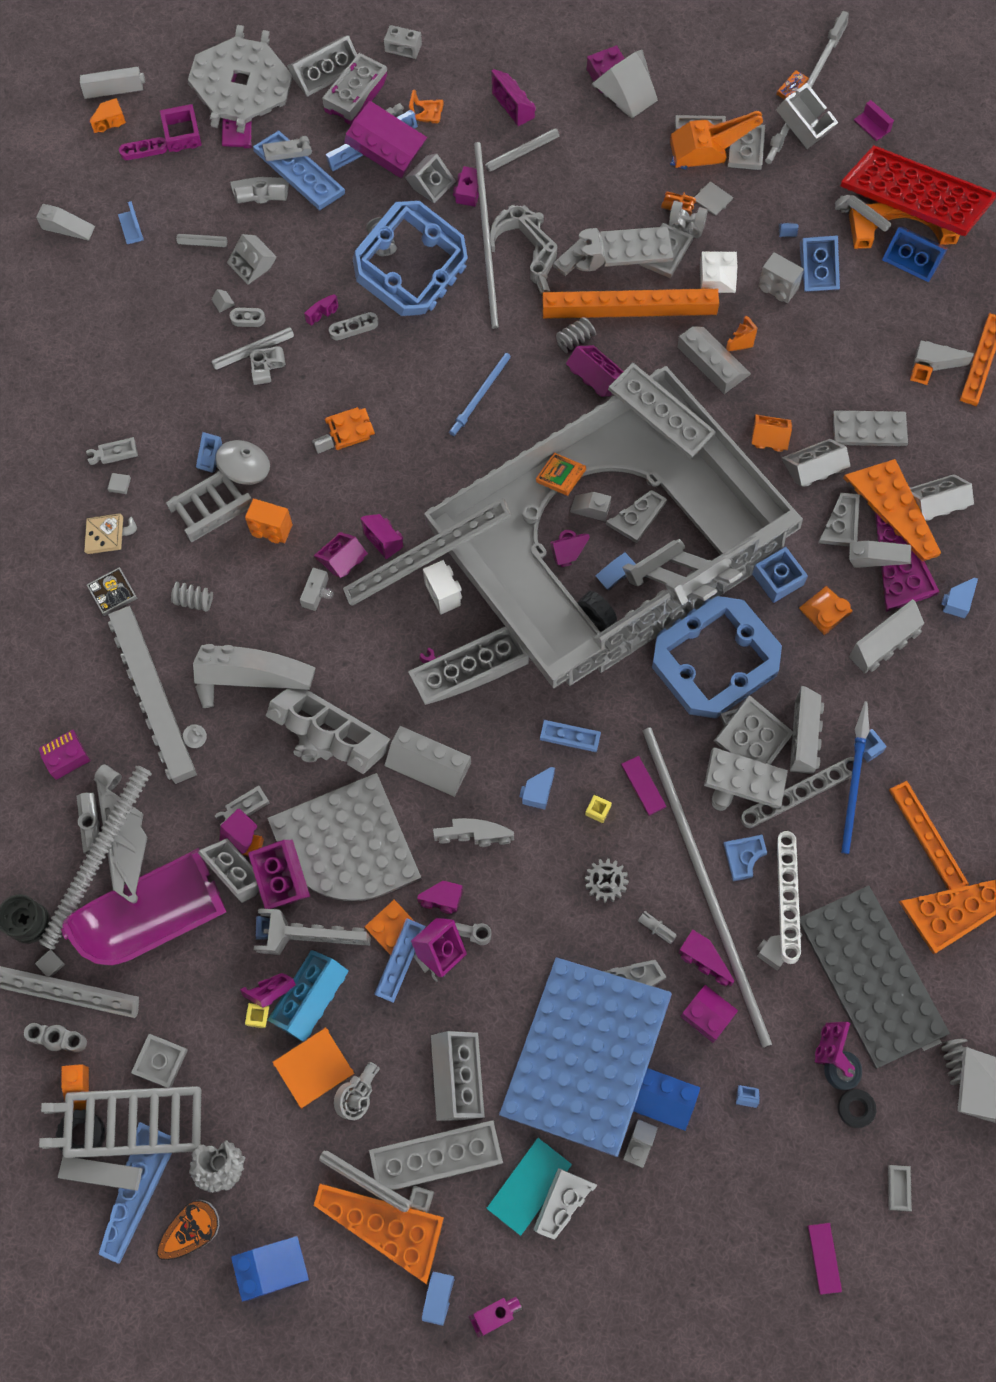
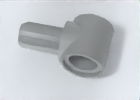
M455 923L459 935L470 938L471 942L479 945H486L490 942L491 929L488 925L474 923L473 926ZM481 930H484L488 933L487 937L484 939H480L476 936L477 933Z

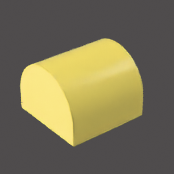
M249 1003L245 1025L265 1028L269 1006L262 1008L257 1004Z

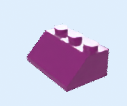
M495 69L491 70L492 94L516 125L520 126L534 119L536 107L532 101H529L526 93L518 87L516 80L512 79L507 73Z
M594 345L577 346L566 362V365L570 367V371L579 375L582 381L592 386L601 397L613 394L608 388L624 372Z
M282 840L248 852L265 909H274L310 897L293 840Z

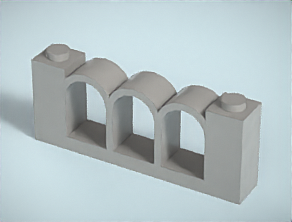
M287 688L270 701L266 717L280 725L285 723L290 731L300 735H307L309 741L315 746L330 748V752L334 757L348 762L347 765L362 774L386 754L391 741L390 738L307 689ZM303 710L313 717H303L297 713ZM325 723L335 730H324L320 726ZM347 736L358 744H348L343 739Z

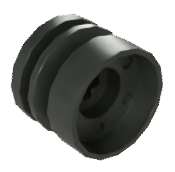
M17 894L10 896L0 905V930L21 943L30 944L37 942L43 937L42 933L46 932L45 928L49 927L50 915L47 909L27 895Z

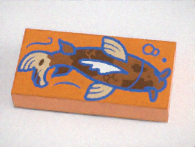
M795 70L777 91V95L786 99L805 85L809 78Z

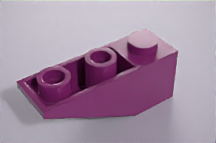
M692 929L678 952L681 955L680 958L688 964L693 962L699 966L698 970L705 975L712 974L716 977V981L725 987L727 985L732 986L735 980L711 941Z

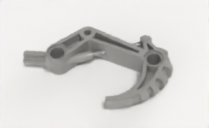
M511 205L508 210L501 211L492 223L490 231L491 251L495 252L494 243L501 233L519 228L535 246L533 261L530 266V279L537 283L541 295L543 292H550L546 279L557 258V245L540 229L544 221L542 213H534L525 205L523 207Z

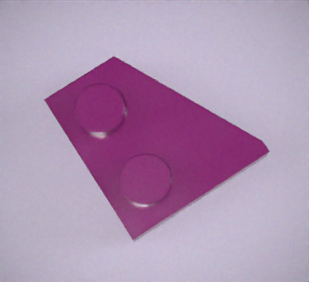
M280 973L270 979L258 982L259 987L247 990L244 987L240 991L243 997L264 1008L272 1004L281 995L288 993L296 984L293 978Z

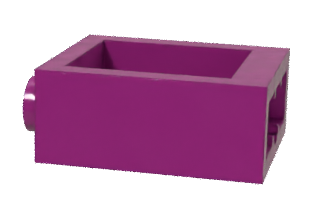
M193 104L160 110L169 152H179L182 149H194L197 146H202ZM192 120L194 133L170 138L168 125Z

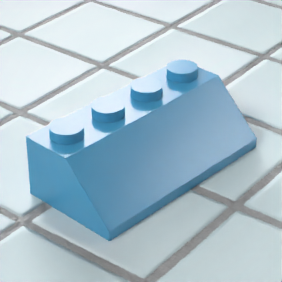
M311 950L293 978L296 986L281 997L267 1021L304 1042L311 1035L312 1029L322 1017L325 1008L333 999L335 992L345 980L349 970L332 958Z

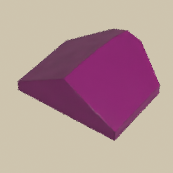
M237 809L220 826L219 840L228 839L243 854L252 843L257 824L241 809Z

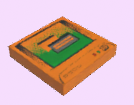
M554 453L537 476L536 483L568 496L586 471V466Z

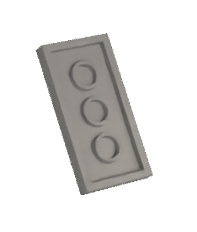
M833 411L834 441L842 445H908L906 412Z
M713 748L710 754L704 786L779 809L782 805L788 770Z

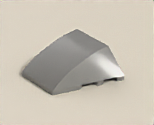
M643 50L634 52L591 84L594 88L597 87L602 91L606 98L609 97L614 101L616 106L631 118L658 101Z

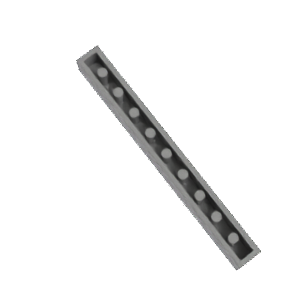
M130 606L108 614L111 620L108 622V625L117 636L114 638L115 643L123 651L120 656L123 663L128 664L129 667L126 670L129 679L135 682V685L132 686L136 696H140L142 700L139 702L140 708L143 713H147L148 718L145 721L149 730L153 729L154 735H152L155 746L159 745L161 751L158 752L161 762H165L167 765L165 773L168 779H172L177 784L196 776V770L183 741L134 612Z

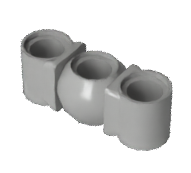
M31 1023L24 1030V1037L34 1044H41L50 1051L63 1049L79 1053L87 1046V1040L82 1034L76 1031L71 1032L61 1025L48 1027L47 1025ZM36 1029H39V1030H40L39 1036H38L37 1038L33 1039V1037H32L33 1032H34ZM59 1033V1040L53 1043V1035ZM79 1037V1044L76 1047H72L73 1039Z

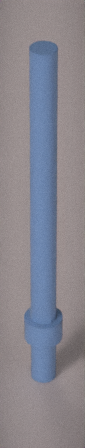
M505 353L466 409L462 414L458 415L455 420L456 423L449 431L450 435L455 436L459 429L465 426L469 415L511 358L510 354Z

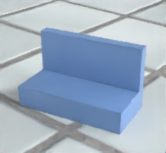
M128 202L131 211L118 214L127 245L144 240L132 202Z

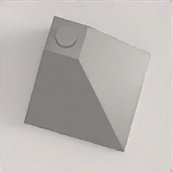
M963 1047L958 1112L996 1123L995 1056Z

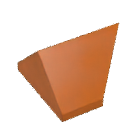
M745 316L743 324L740 323L737 331L733 333L735 335L733 340L729 338L726 347L728 351L753 347L758 328L748 316Z

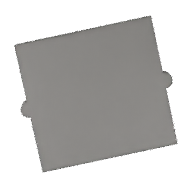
M711 181L703 189H700V192L694 197L696 203L708 209L715 216L723 208L725 209L726 205L733 199L731 195Z

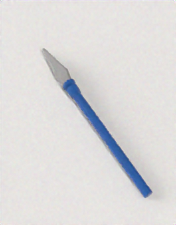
M867 701L864 702L855 727V756L841 853L849 854L862 757L867 742L866 737L869 734Z

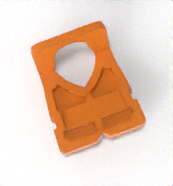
M412 90L409 109L415 113L413 101L417 106L424 109L423 112L415 115L416 120L426 123H439L444 101H419L416 90Z

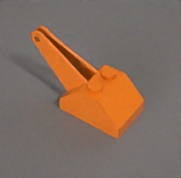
M754 111L713 125L708 120L689 121L673 132L670 137L675 168L725 163V149L763 123L762 113Z

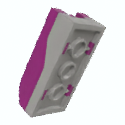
M359 53L323 96L324 111L330 115H338L344 118L346 123L352 125L367 103L372 101L383 87L387 77V66Z

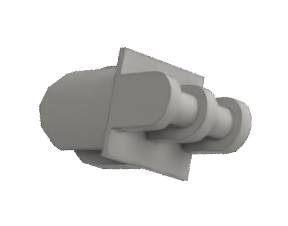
M715 789L712 795V806L716 810L723 811L729 807L734 795Z

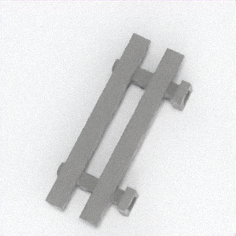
M680 539L673 540L635 565L628 563L622 567L629 583L639 586L644 583L642 578L645 576L665 584L672 601L681 605L688 602L687 595H692L705 601L717 593L715 588L705 585L713 578L731 584L743 576L742 572L729 567L732 563L727 555L718 556L712 561L684 552L685 545ZM670 561L695 570V572L684 577L660 566Z

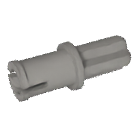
M646 911L640 916L638 922L649 928L653 935L656 933L670 944L676 939L677 935L662 924L663 921L659 922Z

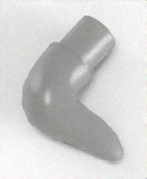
M132 517L128 519L129 526L122 528V536H128L136 532L137 525Z

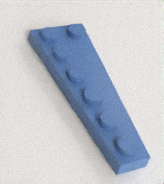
M139 1122L137 1127L136 1146L149 1145L150 1126ZM158 1130V1145L170 1144L171 1136ZM172 1153L130 1155L126 1166L143 1169L138 1191L118 1189L119 1193L116 1203L113 1205L110 1215L111 1219L107 1225L99 1255L116 1263L121 1262Z

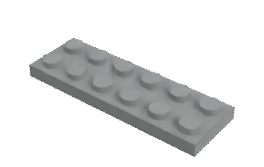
M634 363L608 388L611 393L690 459L716 433L714 429Z
M493 1120L369 1150L375 1180L391 1190L503 1164Z

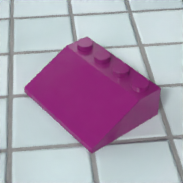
M369 101L347 131L344 143L394 175L403 178L427 137Z

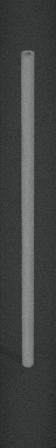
M476 142L474 143L479 201L492 329L499 328L481 143Z

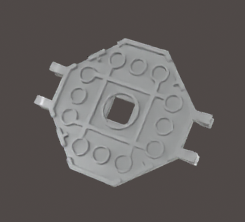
M237 25L234 38L195 55L188 77V85L196 91L199 99L210 109L211 127L218 128L219 119L224 118L237 121V132L244 133L246 123L252 121L253 117L265 115L271 112L272 108L286 105L292 82V74L269 47V31L263 30L261 42L243 39L244 26ZM243 73L248 75L247 85L231 82L233 74Z

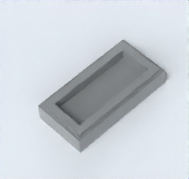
M888 1165L889 1210L912 1211L911 1166Z

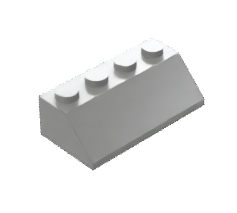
M349 35L287 66L294 81L308 97L336 82L355 59L357 53Z
M691 327L679 336L677 348L724 394L751 375L704 327Z
M912 599L855 644L849 658L864 674L868 670L873 672L878 668L879 662L882 659L887 661L892 657L893 651L896 648L901 650L907 645L909 638L915 639L921 634L922 631L920 629L924 625V621L916 602Z
M801 686L795 698L790 772L814 774L815 770L819 769L820 757H817V751L821 749L822 741L818 737L823 727V721H820V714H823L824 703L821 702V695L805 686Z
M400 726L391 742L384 766L455 797L471 765V756Z
M446 1031L431 1035L437 1121L485 1118L478 1033Z

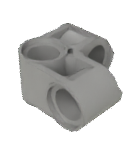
M281 347L256 349L251 352V371L254 385L270 383L269 370L286 365L284 352Z

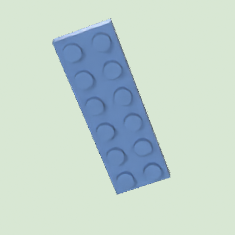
M280 131L253 146V151L319 211L345 194V189L308 156L266 161L262 144L289 141Z

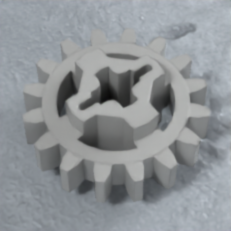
M607 858L606 863H603L601 859H599L598 865L592 863L591 867L593 870L587 869V874L590 876L585 877V881L589 882L586 884V889H591L589 895L595 894L596 901L603 898L604 903H606L608 898L614 902L615 896L620 899L622 897L621 892H626L627 890L623 885H628L629 880L624 879L628 873H622L624 866L617 867L616 860L611 864L609 858ZM594 875L598 878V882L595 885L593 883ZM618 876L620 879L619 887H617V884L615 883V879H617ZM603 877L605 879L611 878L610 884L608 882L603 883ZM602 890H606V891H609L610 893H603V892H601V891H602Z

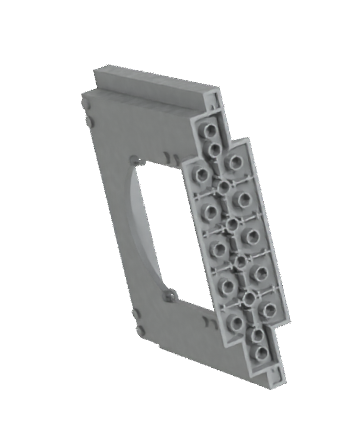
M667 366L655 370L650 377L716 431L715 435L692 459L680 451L619 398L613 396L606 403L596 406L588 414H583L578 420L568 423L560 431L554 432L547 439L537 442L529 450L522 451L516 458L506 461L498 469L491 470L488 475L475 480L470 486L460 489L457 494L444 499L442 503L429 508L424 513L426 524L437 535L500 498L505 499L512 514L511 517L449 551V554L553 689L564 681L571 686L597 668L602 673L656 638L661 630H667L672 627L676 620L687 617V614L692 609H699L705 602L692 595H687L688 602L681 605L672 601L668 590H662L655 598L646 600L638 609L629 611L624 618L600 632L542 560L547 553L543 545L538 543L540 520L531 524L524 521L522 516L523 508L529 504L537 505L542 515L548 502L557 493L555 490L536 483L537 476L554 453L585 465L586 471L581 477L598 472L616 471L641 476L646 479L648 485L656 487L661 484L664 490L718 551L720 556L727 555L730 558L732 564L729 567L743 574L742 577L731 584L716 578L707 582L705 585L717 590V593L709 597L711 599L722 595L750 577L755 564L782 549L785 539L801 528L803 518ZM695 570L691 571L687 576L694 573Z

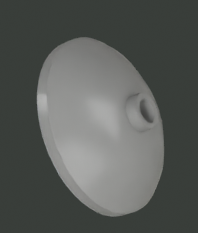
M242 440L229 441L221 445L216 453L215 460L218 469L225 477L236 483L256 484L263 481L269 473L270 462L267 455L258 446Z

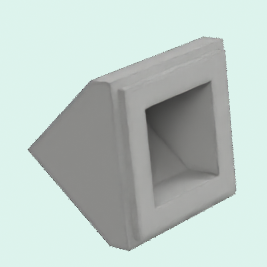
M217 289L211 299L219 313L235 305L227 291Z
M327 434L312 440L317 454L334 448L332 438Z

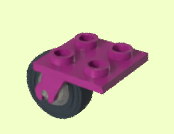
M849 1022L826 1023L821 1030L822 1038L820 1045L815 1051V1063L824 1065L827 1081L830 1085L840 1090L854 1088L862 1077V1066L859 1059L854 1054L843 1051L850 1026Z

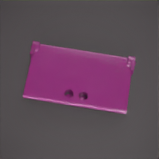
M222 118V146L252 148V121L246 123L244 133L237 132V121Z

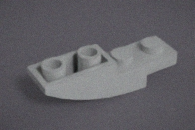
M452 819L453 827L433 829L434 840L442 844L451 842V839L468 841L470 837H474L475 844H479L480 847H487L494 842L505 845L514 840V832L493 822L478 819Z

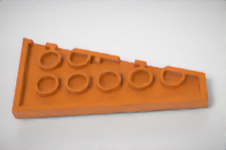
M896 459L844 475L843 479L847 483L850 482L855 491L868 501L867 504L886 524L889 523L894 532L907 542V545H911V550L921 561L940 556L941 551Z
M996 880L899 901V903L931 952L936 954L996 915Z
M323 1184L319 1185L314 1202L315 1207L422 1282L428 1283L444 1217L411 1208L407 1212H402L382 1200Z

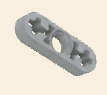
M369 312L334 323L329 327L330 337L333 340H341L373 330L378 326V317L376 314ZM351 324H357L358 328L352 330L349 328V326Z

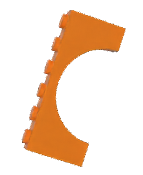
M866 204L888 221L896 218H910L922 222L935 233L940 245L957 244L960 237L955 232L885 204ZM851 207L849 219L854 249L871 248L874 241V232L878 226Z

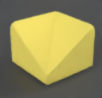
M593 795L585 815L604 823L612 803Z

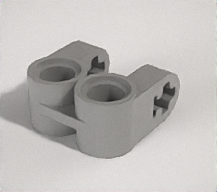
M674 200L669 226L699 238L706 223L708 209L699 207L697 213L689 215L687 211L682 209L683 203Z

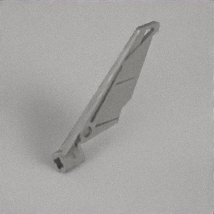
M106 764L96 771L95 778L93 779L97 784L103 827L105 826L104 822L109 819L107 818L108 815L112 814L110 811L115 808L114 804L117 805L118 803L116 800L120 799L112 790L122 778L121 774ZM135 807L133 809L130 808L129 811L131 813L127 814V820L124 819V825L120 826L121 831L117 832L118 836L114 837L115 841L111 843L112 847L108 848L109 852L107 853L113 890L133 904L138 901L136 890L148 838L141 827L143 813ZM125 883L132 893L129 897L123 893Z

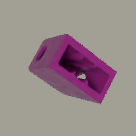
M517 1297L508 1301L502 1298L468 1317L477 1337H481L513 1320L512 1314L522 1308ZM496 1310H499L501 1312L500 1318L496 1316Z

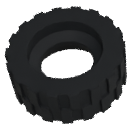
M594 591L587 592L577 602L599 631H604L618 621L613 608L602 596Z
M74 1110L72 1129L77 1124H85L86 1110ZM94 1114L93 1148L102 1147L106 1132L103 1121L96 1114ZM64 1117L57 1126L58 1129L55 1135L57 1138H63ZM72 1141L71 1149L84 1148V1144L77 1145Z

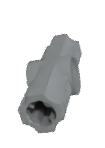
M81 793L77 796L78 825L81 829L83 853L89 854V849H92V844L96 842L95 838L99 837L100 822L97 817L95 794ZM93 819L92 825L85 827L86 822Z

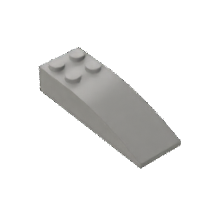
M505 626L408 671L424 704L427 705L479 687L529 664V656Z
M201 645L193 662L195 684L310 690L315 674V667L298 660L267 651L233 647L232 645Z

